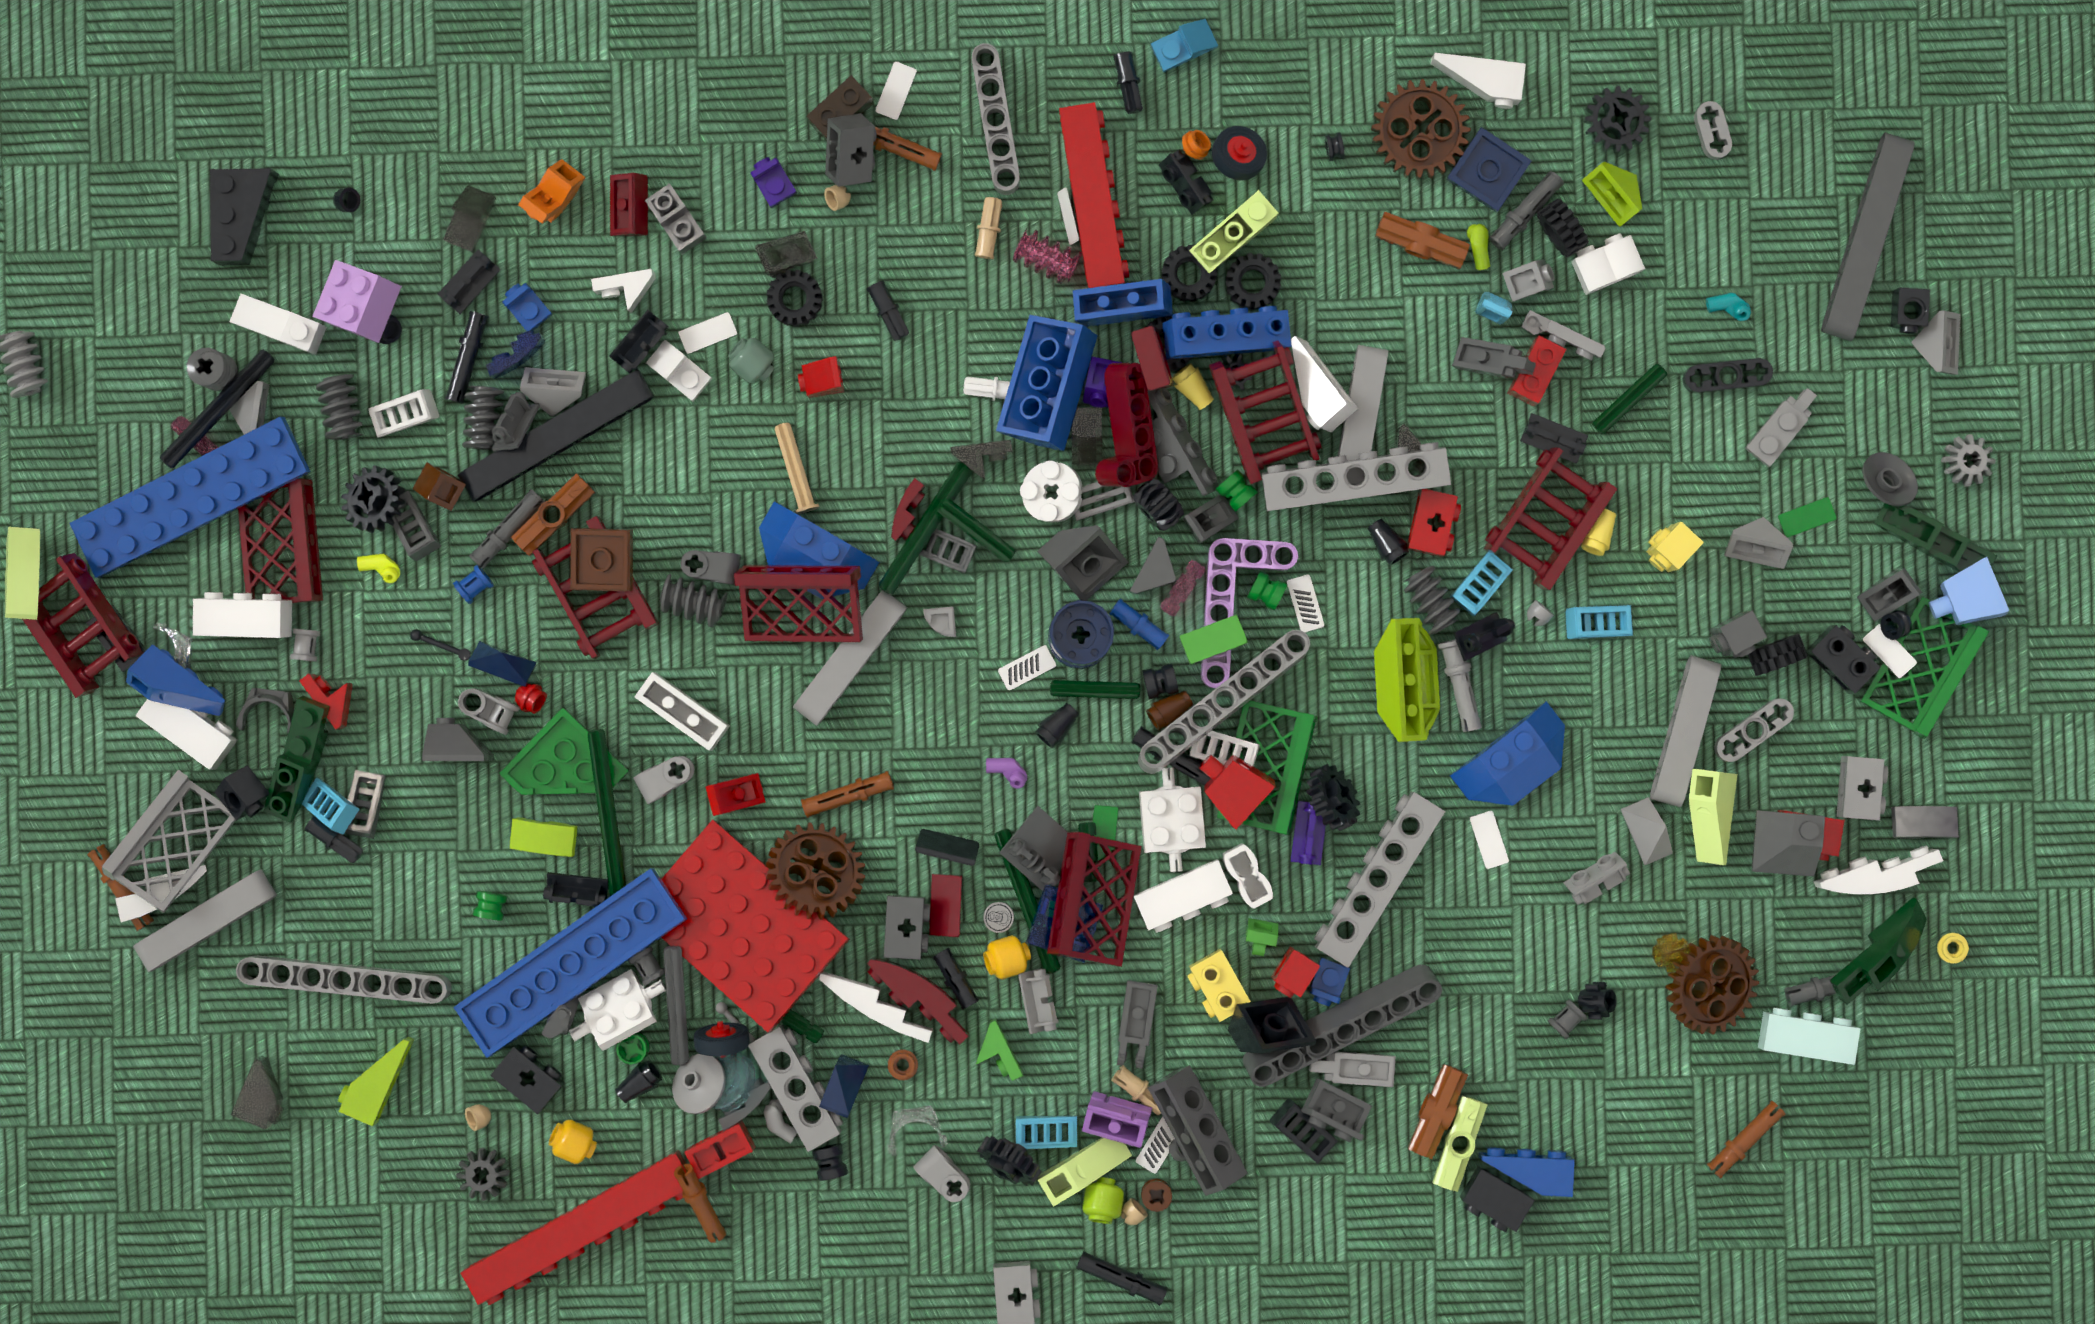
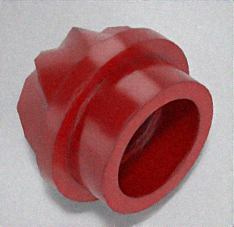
M527 683L525 687L520 686L515 694V702L520 709L533 714L542 709L547 699V694L542 691V687L538 684Z

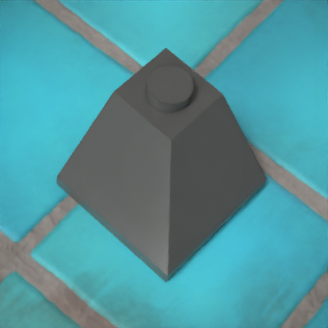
M1098 525L1059 531L1037 551L1082 601L1089 599L1128 563Z
M436 718V724H428L422 761H494V754L464 724H455V718Z
M1756 810L1751 871L1814 877L1823 848L1825 816Z

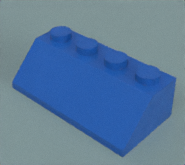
M1029 315L996 431L1037 446L1064 451L1098 335L1081 324Z

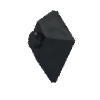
M1289 997L1237 1004L1228 1027V1031L1240 1052L1262 1054L1311 1046L1316 1043L1314 1035L1296 1004Z

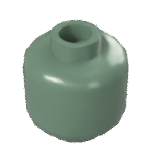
M742 338L728 354V357L731 359L729 363L731 370L748 383H753L758 379L764 381L774 370V367L771 365L774 358L772 351L756 338H749L747 340Z

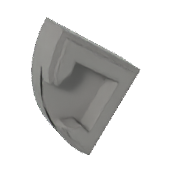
M954 607L923 609L925 619L933 630L943 636L956 637Z

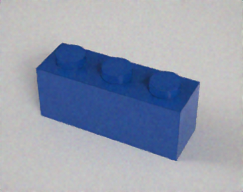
M1163 279L1073 290L1075 321L1085 327L1167 317L1173 314L1171 286Z

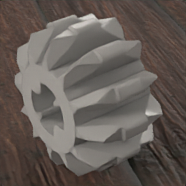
M1972 434L1966 435L1964 440L1956 437L1953 439L1954 446L1947 445L1944 448L1951 456L1942 457L1941 462L1950 464V467L1946 468L1944 473L1945 475L1955 473L1952 478L1953 483L1956 484L1962 480L1964 487H1969L1973 481L1977 485L1983 483L1982 475L1991 476L1992 471L1986 465L1995 464L1996 460L1994 458H1987V454L1991 453L1993 448L1991 446L1982 448L1985 443L1984 438H1979L1974 442ZM1971 455L1973 459L1970 461H1973V465L1966 466L1964 462H1967V460H1963L1964 456Z

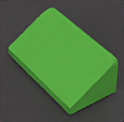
M1237 614L1179 636L1190 665L1248 643Z

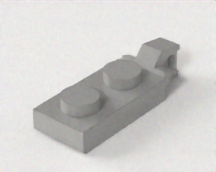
M1531 310L1527 313L1521 326L1532 335L1541 332L1550 334L1548 340L1561 347H1565L1566 343L1576 347L1575 353L1592 361L1594 356L1601 358L1606 349L1604 345Z
M1807 388L1801 392L1796 400L1789 396L1786 401H1782L1745 449L1764 465L1770 467L1808 421V417L1812 413L1807 408L1817 395Z
M1336 1051L1326 1056V1059H1320L1310 1064L1309 1071L1325 1073L1324 1080L1331 1081L1332 1083L1394 1087L1396 1056Z

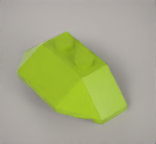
M1420 618L1391 619L1374 650L1377 713L1398 742L1425 741L1440 711L1437 648L1428 632L1422 627Z

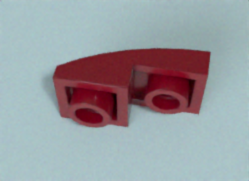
M916 478L913 479L905 491L894 517L891 538L896 542L900 538L906 541L916 527L913 524L916 518L907 511L910 506L915 509L925 497V494L922 492L925 486Z

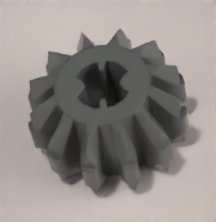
M481 1147L478 1150V1157L473 1151L467 1153L469 1162L466 1160L459 1162V1166L466 1171L457 1173L456 1177L457 1179H466V1182L460 1186V1189L465 1190L470 1186L472 1188L469 1193L470 1198L473 1199L478 1191H480V1198L482 1201L488 1199V1191L492 1196L496 1197L500 1194L498 1187L505 1188L508 1183L501 1177L508 1176L510 1170L500 1169V1166L506 1162V1159L501 1158L496 1162L494 1160L497 1155L496 1150H492L487 1157L485 1148ZM479 1167H481V1170L486 1168L489 1171V1174L486 1176L487 1181H485V1177L481 1180L478 1178Z

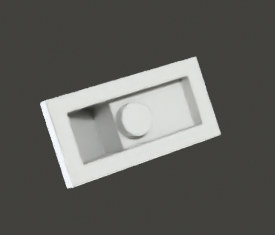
M652 269L594 278L591 281L593 291L597 295L601 294L602 298L620 296V291L624 290L627 310L632 313L656 277Z
M666 340L662 342L646 362V364L692 402L712 380L707 373Z

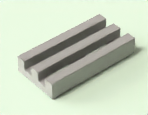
M1098 482L1083 486L1081 488L1082 494L1104 486ZM1120 487L1083 499L1080 507L1125 493L1127 497L1081 513L1080 509H1078L1075 513L1076 521L1134 503L1130 487Z

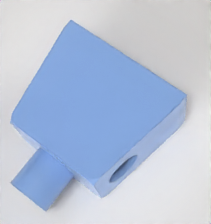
M1987 557L1945 580L1940 585L1944 596L1929 602L1930 610L1935 619L1951 613L1956 625L2002 617L2009 612Z

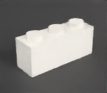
M204 592V598L193 599V636L292 637V600H281V594H262V599H252V593H233V599L223 598V593Z
M656 672L650 674L635 695L636 699L709 751H713L730 727L725 721Z
M147 699L135 715L209 770H216L238 741L231 735L234 731L221 721L214 723L207 718V713Z
M1216 859L1134 895V899L1148 931L1154 928L1155 932L1158 933L1172 927L1171 921L1182 916L1184 921L1200 915L1199 909L1210 904L1213 909L1229 902L1227 896L1233 893L1219 860Z

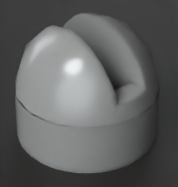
M1535 600L1527 610V619L1530 621L1535 616L1538 619L1534 626H1543L1551 620L1554 614L1539 601Z

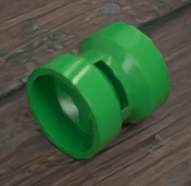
M1238 469L1216 488V491L1221 496L1231 499L1229 505L1235 512L1258 493L1252 485H1245L1244 476Z
M1259 571L1247 598L1253 601L1261 599L1267 608L1275 611L1288 584L1280 580L1271 581L1268 574Z
M637 1032L617 1043V1056L626 1064H637L648 1055L650 1043L644 1034Z

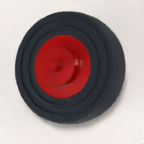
M1232 126L1222 131L1214 141L1212 158L1217 169L1225 176L1239 181L1249 180L1255 177L1264 167L1267 159V148L1263 139L1255 131L1243 126Z
M718 1021L716 1024L704 1026L694 1033L696 1052L706 1056H720L724 1058L726 1055L745 1050L750 1041L748 1028L739 1023H723V1021Z

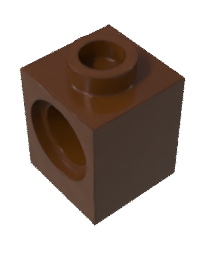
M427 462L413 490L425 499L452 511L466 484L451 473Z

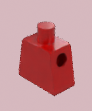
M1210 754L1199 766V769L1211 778L1204 786V792L1234 829H1237L1275 788V780L1235 755H1232L1223 765Z

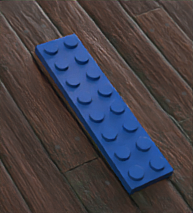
M280 416L69 524L94 577L101 578L311 471L285 417Z
M650 868L453 1008L485 1057L490 1058L553 1014L558 1006L566 1005L687 920V918L655 869Z

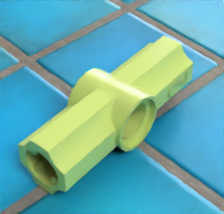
M1463 1095L1461 1096L1450 1131L1445 1137V1146L1432 1181L1433 1184L1456 1192L1459 1191L1469 1158L1475 1150V1140L1487 1108L1486 1103ZM1458 1136H1465L1468 1141L1466 1148L1462 1151H1455L1452 1147L1453 1140Z

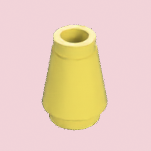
M1191 363L1172 377L1176 383L1174 387L1197 406L1199 410L1205 408L1214 400L1198 367L1194 368Z
M1604 509L1583 540L1581 548L1593 555L1603 556L1605 551L1610 548L1617 515L1608 509Z

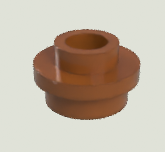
M901 1049L895 1051L890 1056L888 1070L894 1078L908 1080L917 1072L918 1060L911 1051ZM900 1059L908 1061L909 1067L906 1070L898 1068L897 1062Z

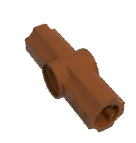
M1388 212L1383 213L1375 234L1376 238L1402 247L1410 255L1425 260L1433 259L1459 270L1463 265L1470 244L1440 233V230L1432 225L1419 221L1414 223Z
M576 473L548 501L541 504L538 511L511 538L528 556H531L533 554L532 551L539 549L558 529L565 526L568 519L596 492ZM551 507H558L561 513L559 520L555 523H549L546 519V512Z
M1446 1064L1442 1065L1431 1093L1426 1095L1420 1108L1419 1121L1407 1147L1409 1150L1433 1159L1444 1131L1448 1130L1457 1110L1456 1103L1468 1077L1467 1073Z

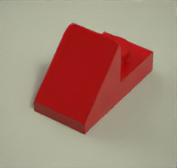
M308 673L299 680L313 700L330 706L327 719L336 730L345 728L347 726L353 684L346 683L333 694H330L331 686L322 675L317 677L315 674Z
M758 773L705 786L713 816L766 803Z

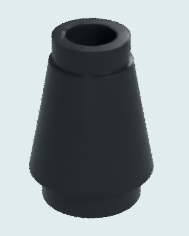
M1383 519L1377 520L1368 527V531L1371 533L1370 535L1382 561L1386 560L1389 566L1395 564L1409 553V550L1406 548L1407 543Z
M1065 703L1063 707H1060L1041 721L1035 733L1047 746L1054 748L1056 744L1060 745L1079 713L1070 704Z
M652 1062L639 1063L615 1091L618 1097L624 1103H627L657 1088L658 1083L662 1080V1076Z

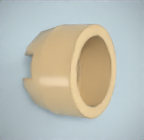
M833 185L825 189V200L831 210L837 211L849 204L851 194L846 193L847 187Z
M480 1104L466 1108L465 1117L469 1127L473 1131H477L487 1126L491 1120L489 1108Z
M1130 1198L1122 1207L1121 1218L1125 1219L1127 1225H1137L1148 1216L1142 1205L1133 1198Z

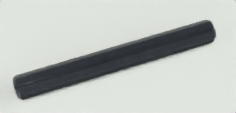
M264 349L260 350L160 455L161 461L169 468H174L274 363L273 356Z

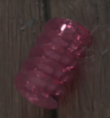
M1026 228L1014 252L1013 262L1017 263L1024 257L1025 268H1029L1035 262L1036 273L1039 274L1046 268V278L1050 279L1057 273L1056 283L1062 284L1066 279H1068L1069 283L1082 257V252L1079 251L1072 258L1070 257V246L1060 252L1059 241H1056L1050 247L1048 246L1049 236L1046 235L1041 241H1038V231L1035 230L1028 236Z

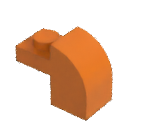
M561 159L546 170L538 186L525 194L518 206L524 209L531 218L538 220L540 223L543 224L547 220L551 223L574 198L586 177Z

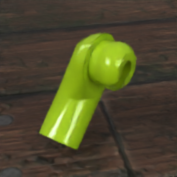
M1472 224L1467 229V237L1471 242L1475 268L1477 270H1484L1491 266L1488 253L1489 232L1483 224Z

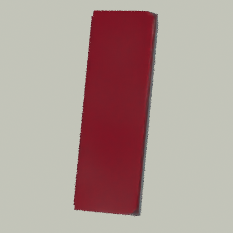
M639 173L610 175V236L648 235V205L645 202L648 198L647 175Z
M1149 326L1133 331L1131 336L1147 389L1152 391L1172 387L1174 382L1158 328Z
M932 874L929 935L960 937L962 875Z

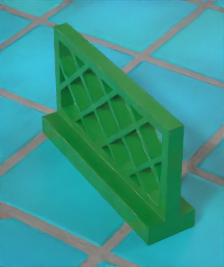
M1925 597L1921 598L1910 617L1912 626L1916 621L1918 629L1912 630L1907 636L1919 633L1923 650L1909 654L1912 657L1925 654L1929 671L1912 675L1910 669L1907 672V677L1891 680L1888 666L1883 662L1860 701L1914 732L1913 734L1922 739H1925L1930 733L1989 631L1979 625L1975 626L1972 623L1962 624L1960 626L1967 629L1963 639L1949 643L1945 626L1956 624L1951 613L1944 616L1951 621L1943 623V619L1940 617L1938 618L1939 624L1922 628L1919 614L1924 606L1930 609V600ZM1940 628L1945 645L1928 649L1923 632ZM1906 636L1897 639V641H1898L1903 647H1904L1903 641H1904V639L1906 638ZM1959 645L1952 655L1950 647ZM1946 648L1949 657L1947 666L1933 669L1929 653ZM1943 671V673L1937 681L1935 673ZM1885 673L1887 682L1879 683ZM1931 674L1934 685L1931 693L1918 696L1914 679ZM1909 680L1914 697L1897 701L1892 684ZM1888 685L1892 703L1879 705L1870 700L1876 688ZM1927 698L1921 708L1920 699ZM1912 701L1916 702L1918 715L1913 723L1901 717L1898 705ZM1894 706L1896 714L1886 708Z
M1249 701L1242 707L1235 738L1245 740L1253 736L1261 749L1257 757L1264 754L1272 767L1265 774L1269 776L1275 772L1281 781L1280 789L1272 795H1268L1258 805L1260 807L1266 802L1269 803L1274 811L1272 823L1259 822L1254 812H1252L1250 815L1253 820L1246 819L1242 824L1290 835L1317 716L1255 701ZM1250 707L1261 709L1268 721L1254 730L1247 720ZM1267 711L1279 714L1271 718ZM1284 715L1296 717L1293 731L1282 736L1274 721ZM1271 724L1279 739L1264 748L1256 733ZM1245 726H1247L1250 732L1243 736ZM1292 736L1289 747L1285 740ZM1282 742L1288 751L1287 759L1275 766L1267 751ZM1234 744L1231 756L1233 755V751L1236 744ZM1241 751L1240 757L1244 761L1245 756ZM1285 766L1282 776L1278 769ZM1278 795L1275 806L1271 799ZM1218 810L1217 818L1227 820Z

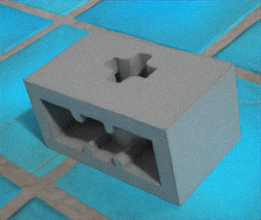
M1841 756L1836 817L1880 821V814L1883 815L1886 808L1885 796H1882V786L1887 783L1888 767L1884 766L1885 759ZM1864 784L1869 786V791H1858V785Z
M1030 1261L994 1263L997 1323L1035 1324V1318H1041L1039 1299L1033 1300L1032 1290L1033 1287H1038L1037 1268L1031 1269ZM1014 1288H1019L1020 1293L1026 1294L1021 1296V1301L1015 1302L1014 1296H1009L1013 1294Z

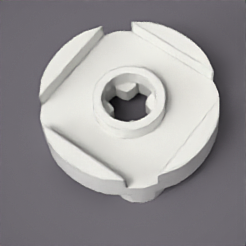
M1046 461L1045 463L1038 464L1028 472L1021 485L1020 495L1023 498L1025 508L1033 517L1051 523L1062 522L1072 517L1081 505L1082 481L1076 471L1068 465L1055 461ZM1049 485L1052 487L1058 485L1059 488L1056 491L1058 497L1056 499L1052 497L1046 498V488Z

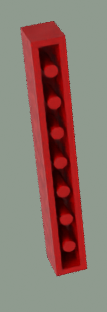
M677 1150L465 1268L460 1274L477 1305L485 1301L488 1305L497 1302L505 1297L503 1291L513 1286L516 1291L532 1282L530 1276L540 1271L543 1276L558 1267L556 1262L567 1256L570 1261L585 1252L583 1247L594 1241L597 1246L612 1237L610 1232L616 1228L621 1227L624 1231L639 1222L637 1217L643 1213L648 1212L649 1216L661 1211L666 1207L663 1202L674 1197L676 1201L682 1199L683 1190L674 1176L675 1169L680 1165L685 1174L687 1173L684 1167L686 1162L680 1151Z

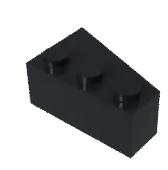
M271 168L210 169L212 262L219 266L250 265L261 232L262 220L270 204L269 199L272 189L279 176L276 171Z

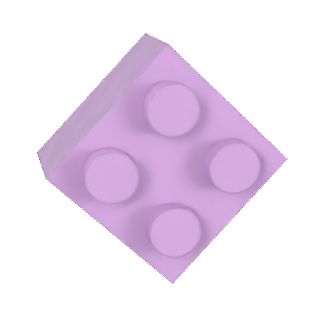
M335 260L312 317L379 343L402 286L376 274Z

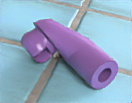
M986 758V773H1002L1010 782L1011 787L1015 789L1024 787L1027 781L1026 771L1014 758Z

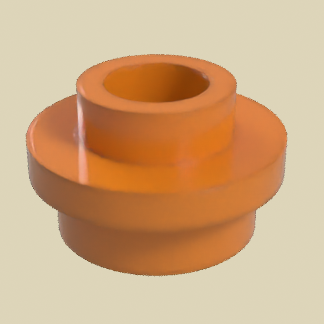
M1201 130L1189 131L1182 137L1183 149L1188 156L1201 160L1208 155L1211 142Z

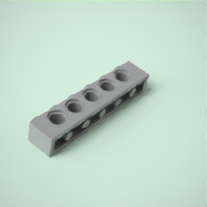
M1438 442L1420 444V450L1408 452V447L1406 446L1389 449V455L1377 456V451L1359 453V459L1347 460L1346 455L1329 457V463L1316 465V460L1297 462L1298 468L1286 469L1285 464L1268 466V472L1261 473L1267 511L1451 485L1447 450L1445 447H1439ZM1416 458L1422 459L1425 464L1424 471L1420 475H1411L1408 471L1410 461ZM1383 463H1390L1394 467V475L1388 480L1380 479L1377 474L1379 466ZM1358 467L1363 470L1364 478L1360 483L1351 484L1348 482L1347 473L1351 468ZM1329 472L1333 475V484L1329 488L1323 489L1317 486L1316 478L1320 473ZM1292 476L1300 477L1303 481V487L1297 493H1291L1285 487L1286 481Z
M1411 791L1409 796L1406 794L1402 795L1395 807V810L1398 811L1396 817L1392 822L1387 820L1378 834L1382 837L1376 848L1373 846L1369 848L1362 860L1366 863L1360 874L1355 872L1346 886L1350 891L1344 900L1339 898L1330 911L1334 915L1328 926L1323 923L1314 937L1318 941L1315 945L1317 949L1348 968L1445 813L1444 810L1415 792ZM1407 817H1413L1417 821V829L1413 834H1405L1402 830V822ZM1391 843H1397L1401 847V855L1396 860H1389L1385 854L1387 846ZM1375 869H1381L1385 873V881L1380 886H1373L1369 881L1370 873ZM1359 895H1365L1369 900V907L1364 912H1357L1353 907V901ZM1343 921H1349L1353 926V932L1347 938H1341L1337 934V927Z

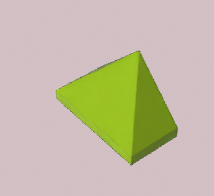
M1604 161L1582 179L1583 183L1619 227L1642 210L1636 174Z

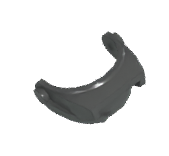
M252 688L239 713L236 727L244 731L250 710L261 702L269 701L279 706L286 715L288 734L294 713V702L291 692Z
M581 994L566 1005L558 1006L553 1014L547 1017L546 1025L542 1031L543 1036L551 1039L560 1033L568 1034L578 1008V998L581 997Z

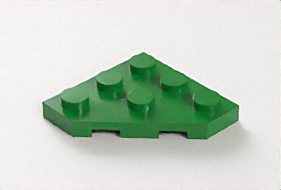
M563 707L499 774L521 795L596 793L587 735L589 731ZM607 749L612 788H614L630 770Z

